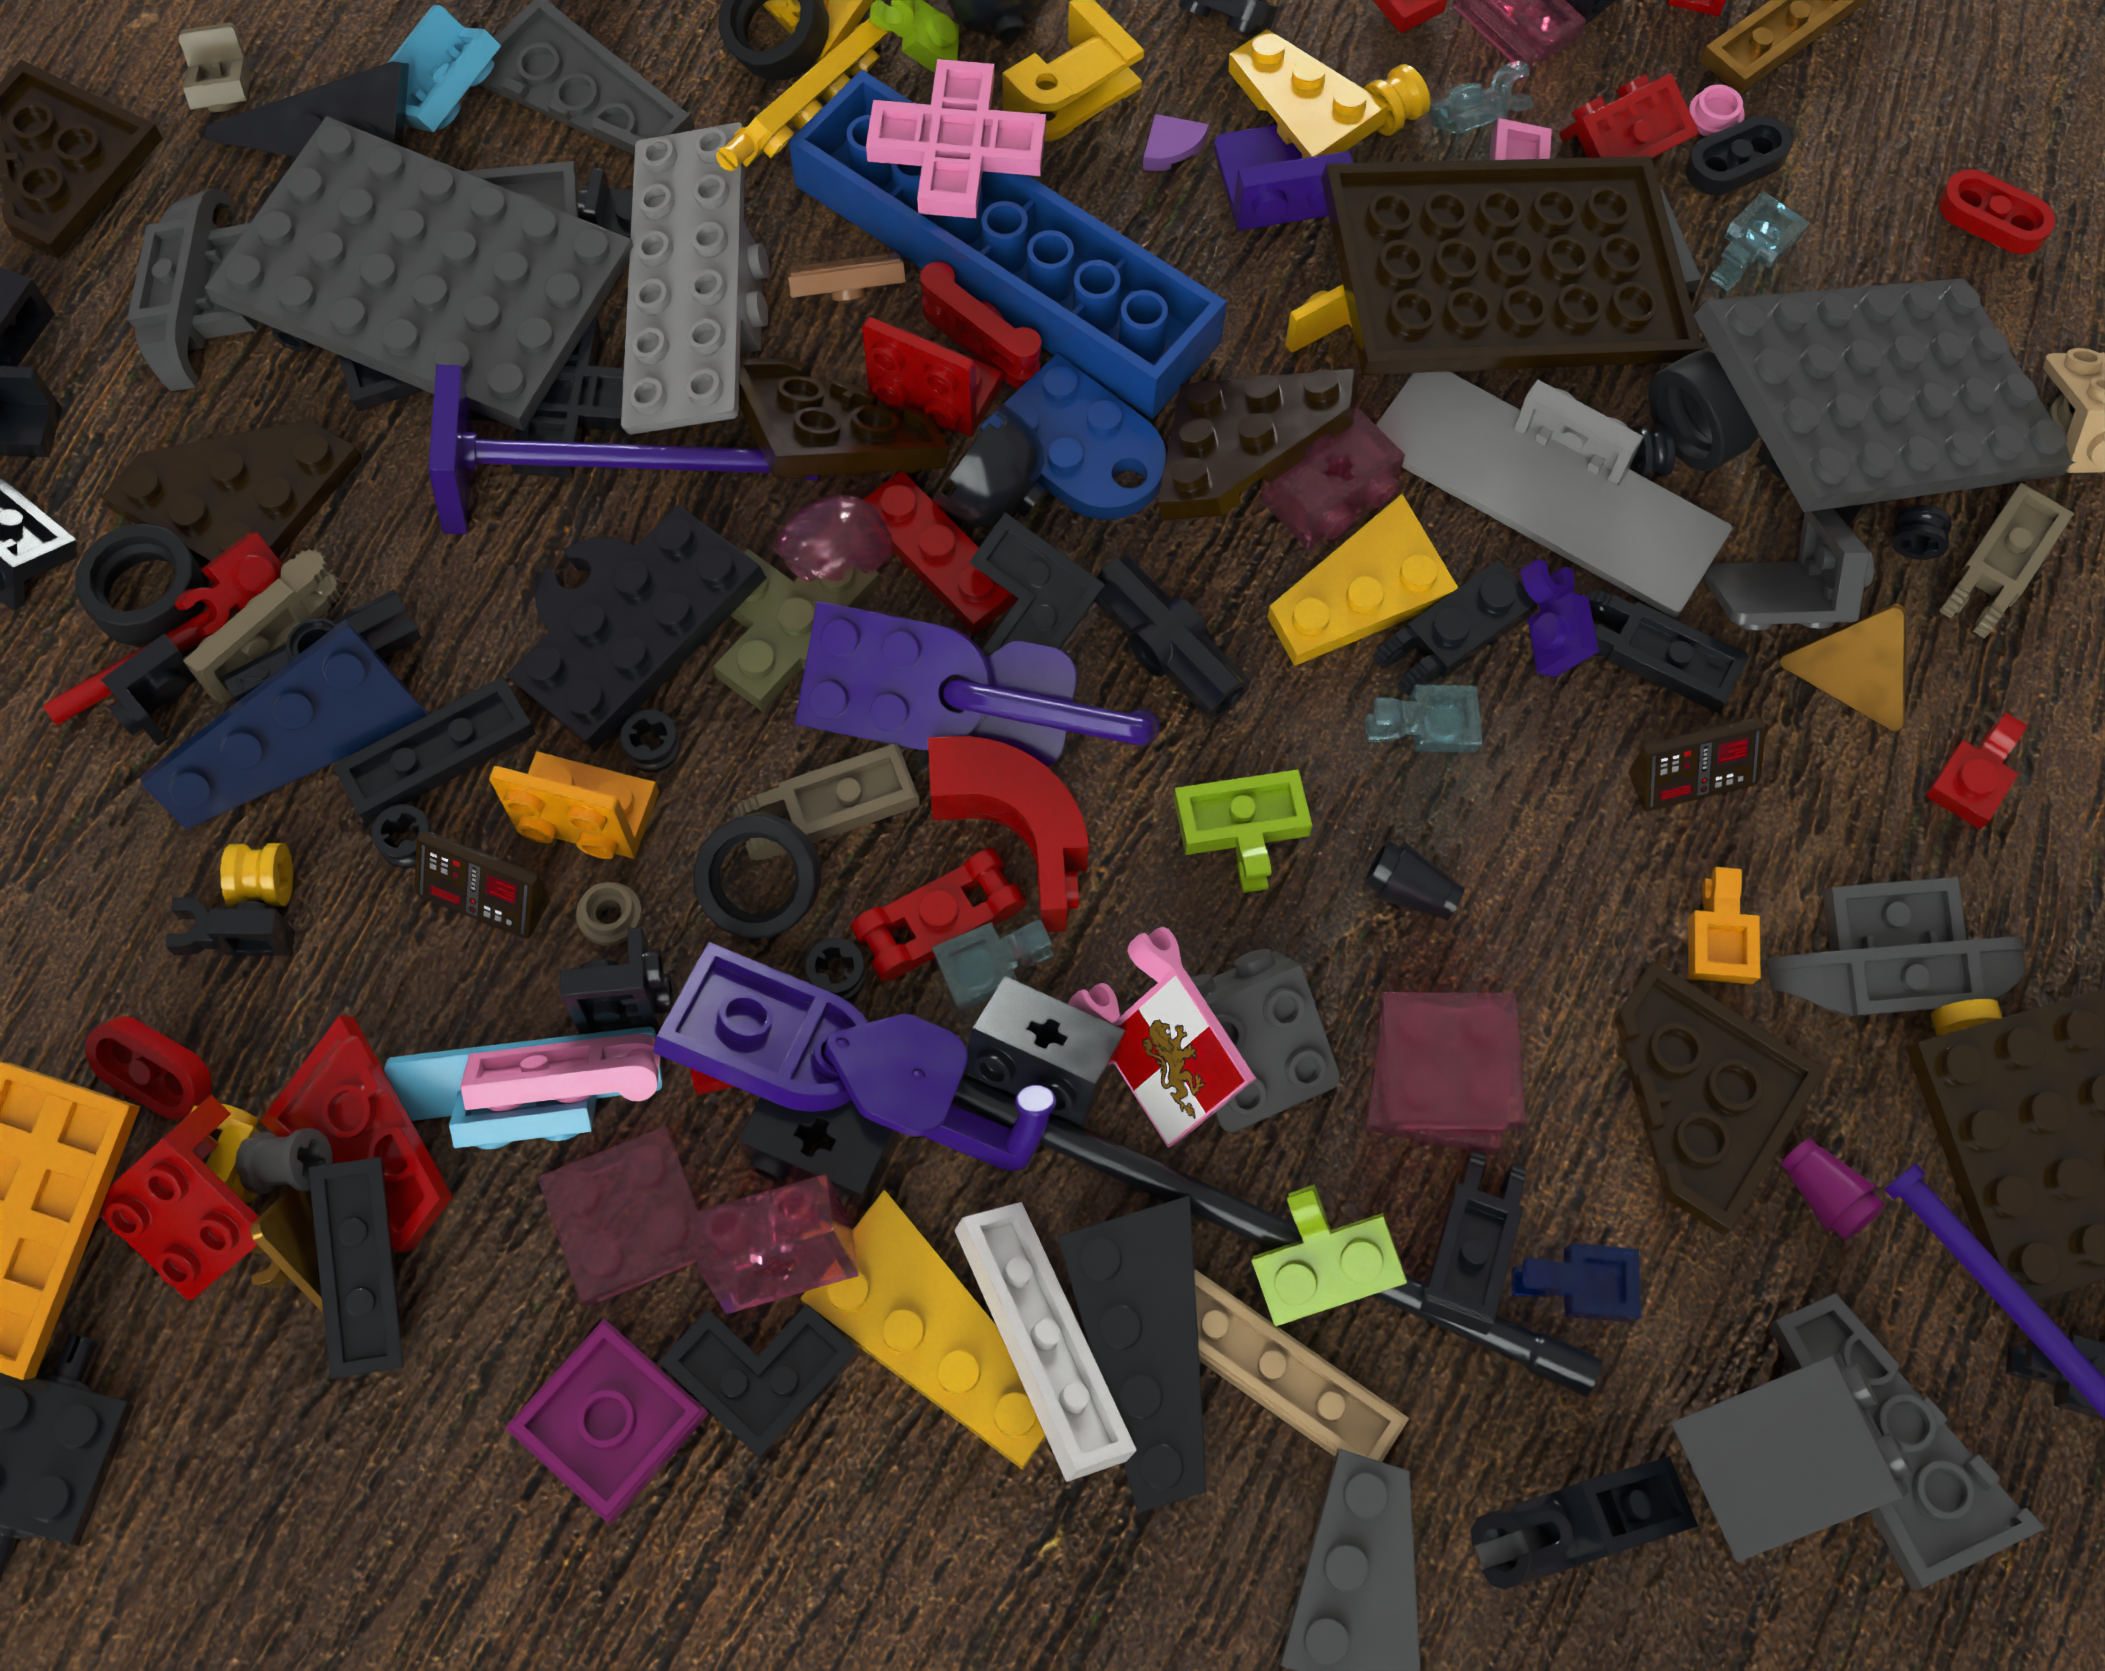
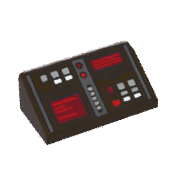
M1755 717L1645 744L1628 772L1642 808L1645 811H1653L1756 785L1762 774L1766 727L1763 719Z
M428 831L420 832L416 841L415 890L420 898L519 937L529 938L532 936L550 902L548 893L537 873Z

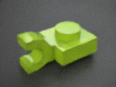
M876 0L871 4L870 22L885 31L894 32L903 38L902 52L933 73L936 71L937 59L958 61L959 25L946 14L939 12L923 0H891L892 6L885 4L881 0Z

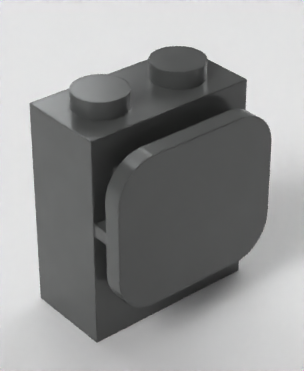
M1840 1353L1671 1422L1736 1562L1901 1499L1909 1492L1903 1479L1913 1475L1908 1458L1893 1432L1882 1436L1868 1408L1877 1405L1878 1401L1864 1371L1858 1363L1846 1366Z

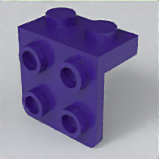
M1278 125L1218 135L1215 138L1214 152L1237 231L1329 216L1321 176L1326 164L1353 163L1350 152L1345 151L1302 158V153L1294 143L1286 145L1278 135Z

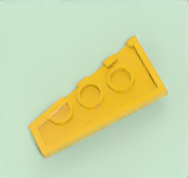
M884 1189L800 1300L804 1306L808 1304L833 1328L1023 1470L1046 1436L996 1324Z

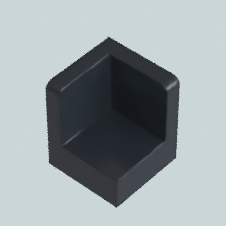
M0 366V455L50 458L62 411L61 405L35 369L30 367Z

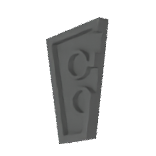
M1337 1449L1279 1660L1281 1666L1295 1671H1421L1410 1471L1343 1449Z

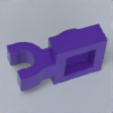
M1539 559L1522 568L1520 572L1524 588L1530 598L1539 604L1540 612L1528 618L1537 673L1557 677L1599 652L1589 598L1573 593L1575 588L1573 570L1570 568L1562 567L1549 576L1546 561Z

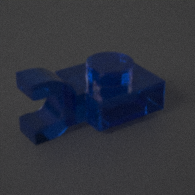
M1571 1243L1564 1248V1263L1545 1259L1525 1258L1523 1266H1514L1511 1269V1296L1535 1298L1556 1295L1564 1296V1317L1633 1323L1641 1318L1639 1249Z

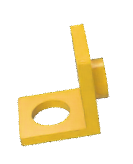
M1343 284L1329 292L1324 290L1315 293L1307 299L1303 306L1290 313L1285 345L1291 353L1346 324H1349L1352 328Z

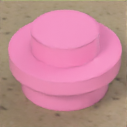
M1711 85L1705 88L1693 98L1689 106V112L1699 133L1706 137L1742 122L1745 116L1742 97L1736 90L1726 85Z

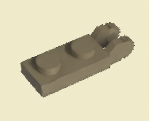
M2021 482L1957 575L1961 579L1939 612L1952 618L1955 613H1959L1970 598L1969 593L1976 586L1994 597L1991 604L1985 607L1975 621L1976 626L1973 630L1974 633L1986 638L2007 607H2012L2022 595L2074 513Z
M308 549L307 551L302 550L298 555L295 554V559L288 560L282 566L280 579L278 578L261 594L253 597L245 608L217 632L204 639L198 648L183 660L204 690L219 704H226L233 698L223 677L225 674L287 644V638L294 627L302 621L320 618L332 607V603H337V599L341 598L340 594L343 592L342 584L334 573L331 574L329 572L330 564L322 552L318 553L316 549L314 551Z
M893 743L779 782L778 788L757 794L753 798L749 797L746 800H742L741 803L734 807L733 813L735 818L760 814H771L778 817L787 810L790 821L811 839L812 843L919 807L920 804L919 796L898 743ZM749 838V841L746 842L747 845H745L749 857L752 860L756 859V861L788 853L778 843L765 838Z

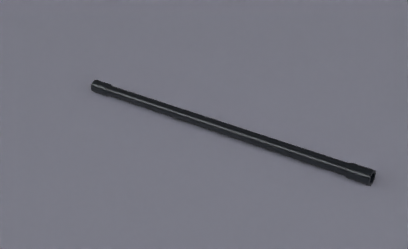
M963 1073L951 1104L1010 1129L1013 1128L1019 1114L1015 1106L1016 1096ZM1050 1113L1048 1125L1039 1144L1165 1202L1190 1196L1192 1214L1270 1250L1303 1240L1295 1223L1063 1117ZM1406 1273V1284L1371 1295L1522 1364L1529 1372L1585 1398L1590 1394L1602 1365L1601 1358L1546 1333L1533 1332L1496 1315L1493 1326L1488 1334L1484 1335L1420 1311L1427 1283Z

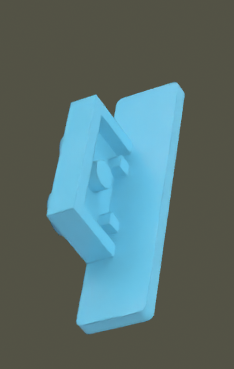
M648 1026L390 1057L387 1060L384 1071L411 1121L451 1116L449 1128L454 1148L477 1146L481 1149H496L512 1141L536 1138L562 1141L573 1138L579 1133L592 1131L597 1098L621 1096L619 1092L596 1094L576 1103H561L556 1100L524 1103L515 1109L502 1112L491 1111L488 1108L465 1110L460 1085L469 1054L630 1034H647L656 1039V1033L654 1028ZM661 1062L658 1068L656 1091H659L663 1086Z

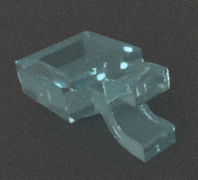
M1514 61L1501 67L1494 75L1491 87L1483 89L1480 83H1467L1450 89L1448 91V98L1431 103L1430 105L1432 126L1461 134L1497 121L1498 118H1505L1509 110L1519 112L1533 108L1532 96L1522 93L1512 96L1511 93L1513 83L1517 79L1529 75L1528 64Z
M1763 191L1731 222L1724 236L1731 241L1721 256L1725 260L1713 272L1710 279L1726 291H1729L1742 278L1755 259L1771 268L1802 237L1809 222Z
M1415 685L1410 695L1411 701L1376 698L1373 703L1374 714H1368L1365 719L1367 742L1392 741L1406 734L1414 735L1415 751L1475 753L1483 742L1477 686Z
M1041 919L1000 939L992 922L932 947L958 1012L991 999L1005 976L1017 981L1013 971L1014 968L1031 967L1054 958L1050 948L1052 946Z

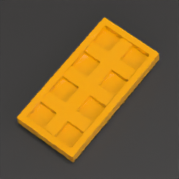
M0 1062V1373L20 1380L35 1378L141 1106L7 1062Z

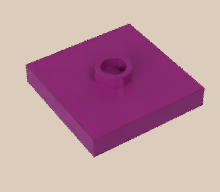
M603 1319L511 1420L505 1429L601 1518L612 1525L709 1413L610 1323Z

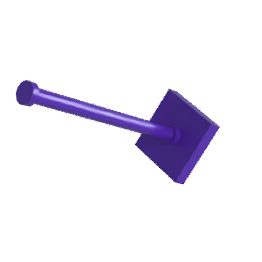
M436 364L429 474L442 532L446 534H467L471 470H477L478 464L771 473L760 449L478 439V434L473 431L462 366ZM809 475L805 477V480L818 481V475Z
M1917 1163L1913 1164L1884 1188L1887 1194L1893 1200L1899 1196L2105 1420V1377L1921 1179L1926 1173Z

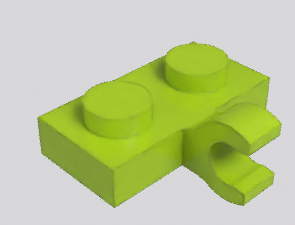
M1299 769L1177 787L1174 791V804L1185 855L1235 848L1239 880L1243 893L1267 890L1269 887L1266 876H1271L1272 871L1265 843L1309 837L1311 833L1312 822Z
M1315 1184L1288 1193L1289 1197H1287L1292 1216L1303 1240L1255 1255L1251 1260L1275 1327L1407 1283V1277L1384 1213L1331 1230Z

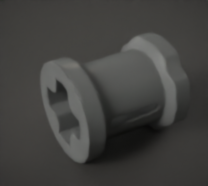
M299 1129L294 1131L289 1137H277L273 1133L257 1132L241 1142L237 1151L235 1165L242 1186L250 1193L268 1194L275 1188L291 1185L296 1190L311 1191L308 1167L333 1163V1155L327 1137L317 1129Z

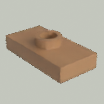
M896 252L789 266L790 269H787L791 298L831 293L832 300L834 301L853 300L866 296L865 288L906 282L903 261Z

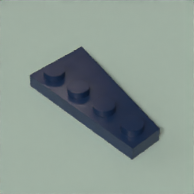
M345 619L141 775V785L187 830L350 756L429 715V713Z

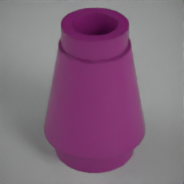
M1811 1138L1799 1144L1781 1163V1166L1789 1173V1177L1825 1231L1828 1233L1834 1230L1844 1241L1849 1240L1864 1229L1886 1206L1875 1194L1878 1190L1876 1185L1823 1147H1819Z

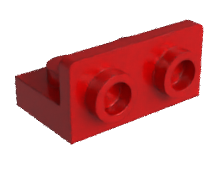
M1672 73L1651 83L1647 74H1644L1615 90L1619 99L1606 105L1602 96L1574 110L1572 115L1575 122L1559 132L1563 143L1578 136L1587 158L1645 156L1654 158L1699 134Z

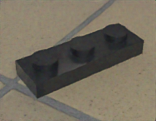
M501 676L333 764L332 767L364 823L368 824L390 806L406 804L536 735L506 680Z
M383 1157L308 1167L330 1379L403 1368L405 1359Z

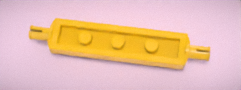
M870 18L864 23L859 24L852 34L758 114L747 127H741L735 132L733 139L716 153L720 166L727 171H734L741 163L748 167L763 152L771 159L776 156L794 136L795 133L790 129L792 126L800 130L824 107L820 101L824 100L828 103L851 80L848 76L852 75L854 77L861 70L867 73L876 64L880 56L874 49L885 35L891 31H885L870 22Z

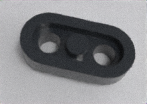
M1180 0L1178 4L1183 9L1206 17L1209 16L1211 8L1230 15L1227 23L1228 26L1254 36L1258 35L1260 27L1271 29L1279 8L1265 0Z
M1769 116L1748 118L1698 141L1694 145L1685 168L1686 177L1694 188L1706 194L1723 195L1779 170L1784 165L1792 148V133L1783 122Z

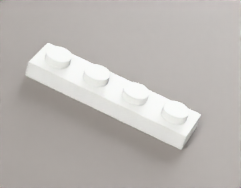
M1019 1202L963 1217L954 1231L1065 1481L1068 1482L1127 1462L1137 1451L1023 1203Z

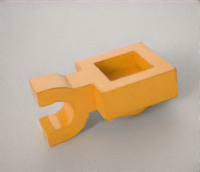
M1715 867L1712 870V879L1705 878L1702 881V904L1705 911L1695 910L1688 917V979L1753 985L1761 978L1760 916L1740 914L1742 869Z

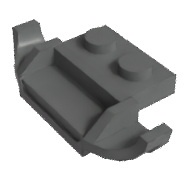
M207 189L200 191L196 195L182 198L174 202L165 211L159 223L146 225L127 321L135 329L137 344L145 360L170 391L197 387L198 377L193 372L189 363L188 351L203 349L205 339L256 331L257 320L211 302L205 290L209 280L250 224L219 229L212 222L214 210L231 207L232 198L222 190Z
M1958 877L1822 889L1830 951L1767 958L1772 991H1781L1811 1001L1821 1009L1845 1016L1939 1009L1942 1006L1965 1000L1994 999L2015 986L2026 973L2025 947L2022 936L1966 940Z

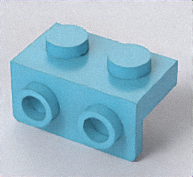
M433 5L388 61L409 64L405 124L410 128L434 132L436 129H443L449 125L459 113L461 105L458 101L470 86L474 87L480 84L492 71L494 62L491 59L501 45L485 29L463 27L444 7Z

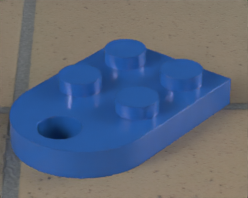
M1057 353L1004 403L1036 431L1043 446L1045 463L1036 482L1073 511L1095 519H1120L1141 511L1159 493L1166 462V450L1156 428L1143 416ZM995 413L992 414L980 426V434L989 423L999 429L1004 421L997 417ZM1122 471H1134L1139 473L1145 482L1139 487L1128 489L1119 486L1113 478Z

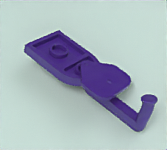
M817 601L796 713V725L888 744L898 743V746L919 750H928V738L969 737L972 734L973 737L990 739L1018 748L1040 761L1046 767L1055 763L1061 756L1068 731L1133 745L1152 743L1160 731V723L1157 716L1146 709H1137L1128 714L1074 703L1078 680L1076 666L1073 660L1058 648L1025 641H1012L985 658L980 648L969 637L953 628ZM955 675H961L957 679H953L946 684V682L951 677ZM946 702H947L950 706L954 707L955 710L951 709V708L946 704Z
M710 942L706 945L661 1027L653 1049L655 1054L790 1109L817 1112L840 1107L849 1101L854 1102L859 1113L873 1122L905 1135L923 1136L1008 1171H1018L1028 1165L1046 1130L1050 1113L1056 1106V1097L1048 1087L1042 1085L1026 1086L1016 1095L1015 1106L1019 1114L1013 1128L1010 1129L952 1105L951 1102L968 1061L967 1050L963 1042L955 1034L909 1014H900L868 1023L861 1012L842 997Z

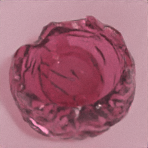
M851 495L822 498L808 507L799 510L788 518L783 528L777 533L774 546L776 553L784 560L785 565L807 582L816 580V578H826L832 582L840 581L843 579L844 571L854 566L860 568L864 573H872L893 553L892 535L888 530L887 523L870 503Z

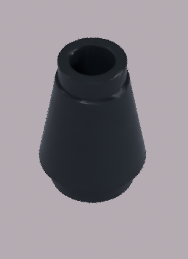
M1386 840L1376 854L1364 879V885L1376 891L1375 898L1432 916H1438L1446 921L1455 912L1465 890L1464 886L1454 882V879L1405 841L1399 846L1390 840Z

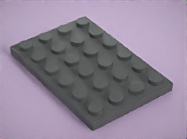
M326 116L209 280L205 290L213 303L434 394L436 364L461 365L469 409L524 431L629 263L630 250L633 244L630 238Z
M1965 278L1706 300L1694 314L1696 322L1803 512L2063 476L2067 468L2075 463L2071 461L2066 445L2065 433L2053 422L2037 396V389L2034 383L2022 372L2008 349L2009 346L2006 338L1996 330L1980 304L1978 293L1973 287L1968 285Z

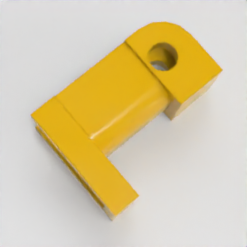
M1071 0L1069 2L1068 42L1074 48L1048 64L1034 53L1002 72L1003 111L1036 114L1049 111L1055 114L1056 117L1054 119L1046 121L1044 141H1054L1074 131L1075 127L1142 88V80L1129 67L1144 58V49L1095 0Z

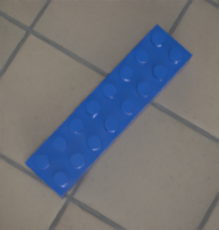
M863 70L855 75L789 140L795 186L923 269L926 265L933 262H944L950 265L954 270L955 283L980 302L986 301L992 304L1001 313L1004 320L1015 329L1027 327L1035 330L1040 335L1042 348L1053 355L1060 354L1102 387L1152 420L1179 391L1180 384H1185L1221 343L1226 300L1029 175L983 171L977 218L918 214L917 197L922 166L867 162L866 152L873 100L914 102Z

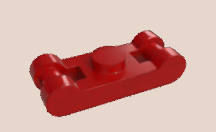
M933 262L922 269L920 275L921 290L924 294L922 297V312L924 318L980 362L1002 370L1003 380L1017 389H1020L1041 369L1039 360L1041 356V338L1035 330L1027 327L1015 329L1004 320L1001 313L992 304L986 301L980 302L955 283L954 270L950 265L944 262Z
M995 848L979 851L970 857L964 865L884 907L867 910L852 921L850 928L859 944L868 945L875 957L871 965L882 982L892 981L1011 918L1026 906L1027 900L1017 884L1009 885L1002 871L1005 868V864ZM981 886L988 898L985 902L972 907L965 894ZM906 926L913 940L906 944L897 945L891 933Z

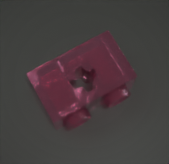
M1356 407L1354 422L1351 428L1335 439L1325 434L1305 448L1306 459L1271 483L1265 481L1261 502L1309 550L1325 537L1329 540H1334L1342 535L1351 526L1355 516L1371 505L1373 508H1378L1390 500L1400 486L1398 479L1405 454Z
M827 1174L694 1213L698 1271L726 1314L859 1276L851 1218Z

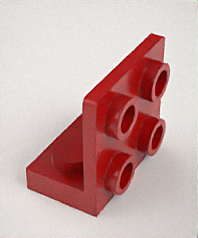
M868 317L862 326L869 391L878 394V400L889 407L914 408L931 415L938 428L947 431L956 430L972 437L1003 386V371L905 329H898Z
M212 1094L110 1185L99 1212V1216L107 1222L111 1230L121 1236L159 1273L165 1282L172 1285L187 1300L194 1299L258 1245L251 1236L250 1226L259 1216L202 1161L219 1145L210 1133L231 1115Z

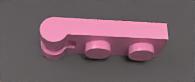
M630 1034L469 1054L460 1085L465 1110L488 1108L491 1111L502 1112L515 1109L524 1103L546 1100L576 1103L592 1095L619 1092L624 1098L631 1101L646 1100L655 1093L658 1084V1068L661 1056L653 1053L656 1039L647 1034Z

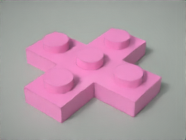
M937 59L931 105L873 100L866 143L867 162L922 166L917 197L918 214L977 218L983 171L1040 176L1046 132V114L991 110L995 80L994 64Z

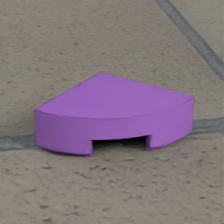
M1155 114L1143 158V170L1165 171L1171 169V164L1182 161L1189 156L1195 157L1206 143L1209 124Z

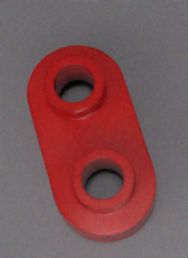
M1967 169L1955 173L1947 182L1938 201L1940 212L1950 223L2017 254H2028L2040 249L2055 226V215L2046 202L1979 170Z
M115 1017L94 1028L86 1038V1058L96 1076L109 1086L165 1118L181 1119L189 1115L194 1105L199 1106L212 1094V1079L209 1070L195 1053L132 1017Z

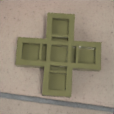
M834 540L794 581L751 550L747 549L744 552L745 555L761 566L767 579L730 615L748 630L720 658L713 668L717 679L762 712L802 669L805 670L817 601L859 608L881 585L879 572Z

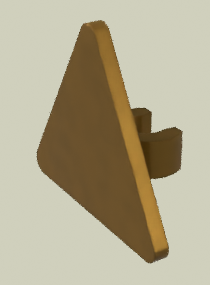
M1892 604L1859 619L1858 622H1852L1787 651L1782 656L1781 666L1789 672L1892 731L1900 730L1905 723L1906 610L1902 605Z
M290 1186L250 1226L251 1236L258 1244L250 1252L256 1254L266 1253L272 1259L270 1266L266 1270L251 1276L252 1284L276 1288L291 1279L323 1313L311 1191L296 1190Z

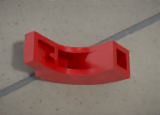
M966 736L928 738L930 797L933 821L982 819L1001 824L1016 833L1029 848L1035 862L1041 933L1066 932L1067 909H1079L1077 871H1087L1089 853L1088 837L1083 817L1066 786L1040 761L1005 743Z

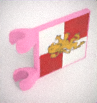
M1165 927L1155 929L1149 936L1146 933L1137 935L1128 946V954L1134 964L1158 983L1122 1016L1119 1013L1115 993L1105 983L1095 985L1089 992L1085 989L1078 991L1071 997L1068 1005L1125 1030L1114 1064L1169 1148L1179 1143L1252 1083L1256 1077L1183 968L1179 946L1173 933Z

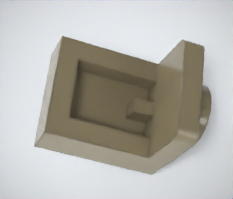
M223 23L181 30L179 42L188 65L183 90L190 110L207 107L212 112H223L234 109L241 102L247 101L251 73L235 25L233 23Z

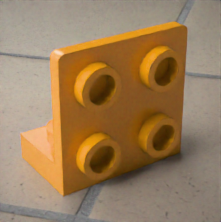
M537 751L528 774L494 766L489 777L519 834L540 843H552L554 838L575 843L581 851L601 859H612L614 854L635 859L659 794L657 784L654 781Z

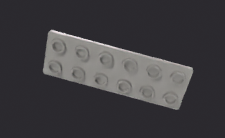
M739 122L643 139L635 144L630 238L632 239L633 247L630 250L621 417V426L627 434L631 435L728 420L738 416L740 354L761 351V327L768 324V309L762 293V279L769 276V261L766 250L762 243H755L744 223L745 165L741 163L734 171H727L720 166L716 158L717 151L731 141L735 132L743 127Z
M1451 372L1413 373L1368 435L1366 447L1673 618L1679 616L1732 531V526L1728 522L1629 469L1644 436L1629 429L1622 421L1607 417L1577 401L1570 393L1561 389H1555L1540 380L1535 382L1524 400L1522 409L1519 410Z

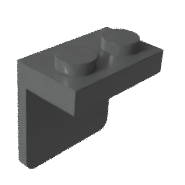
M1832 508L1805 512L1797 561L1716 563L1709 566L1703 579L1730 621L1742 628L1767 630L1773 624L1799 623L1806 627L1823 629L1832 627L1835 622H1858L1864 587H1869L1873 580L1874 561L1872 553Z
M1259 949L1240 956L1234 961V969L1213 978L1211 974L1190 977L1256 1077L1252 1083L1214 1113L1218 1125L1228 1132H1236L1336 1087L1340 1079L1339 1070L1302 965L1277 951L1271 952L1270 949Z

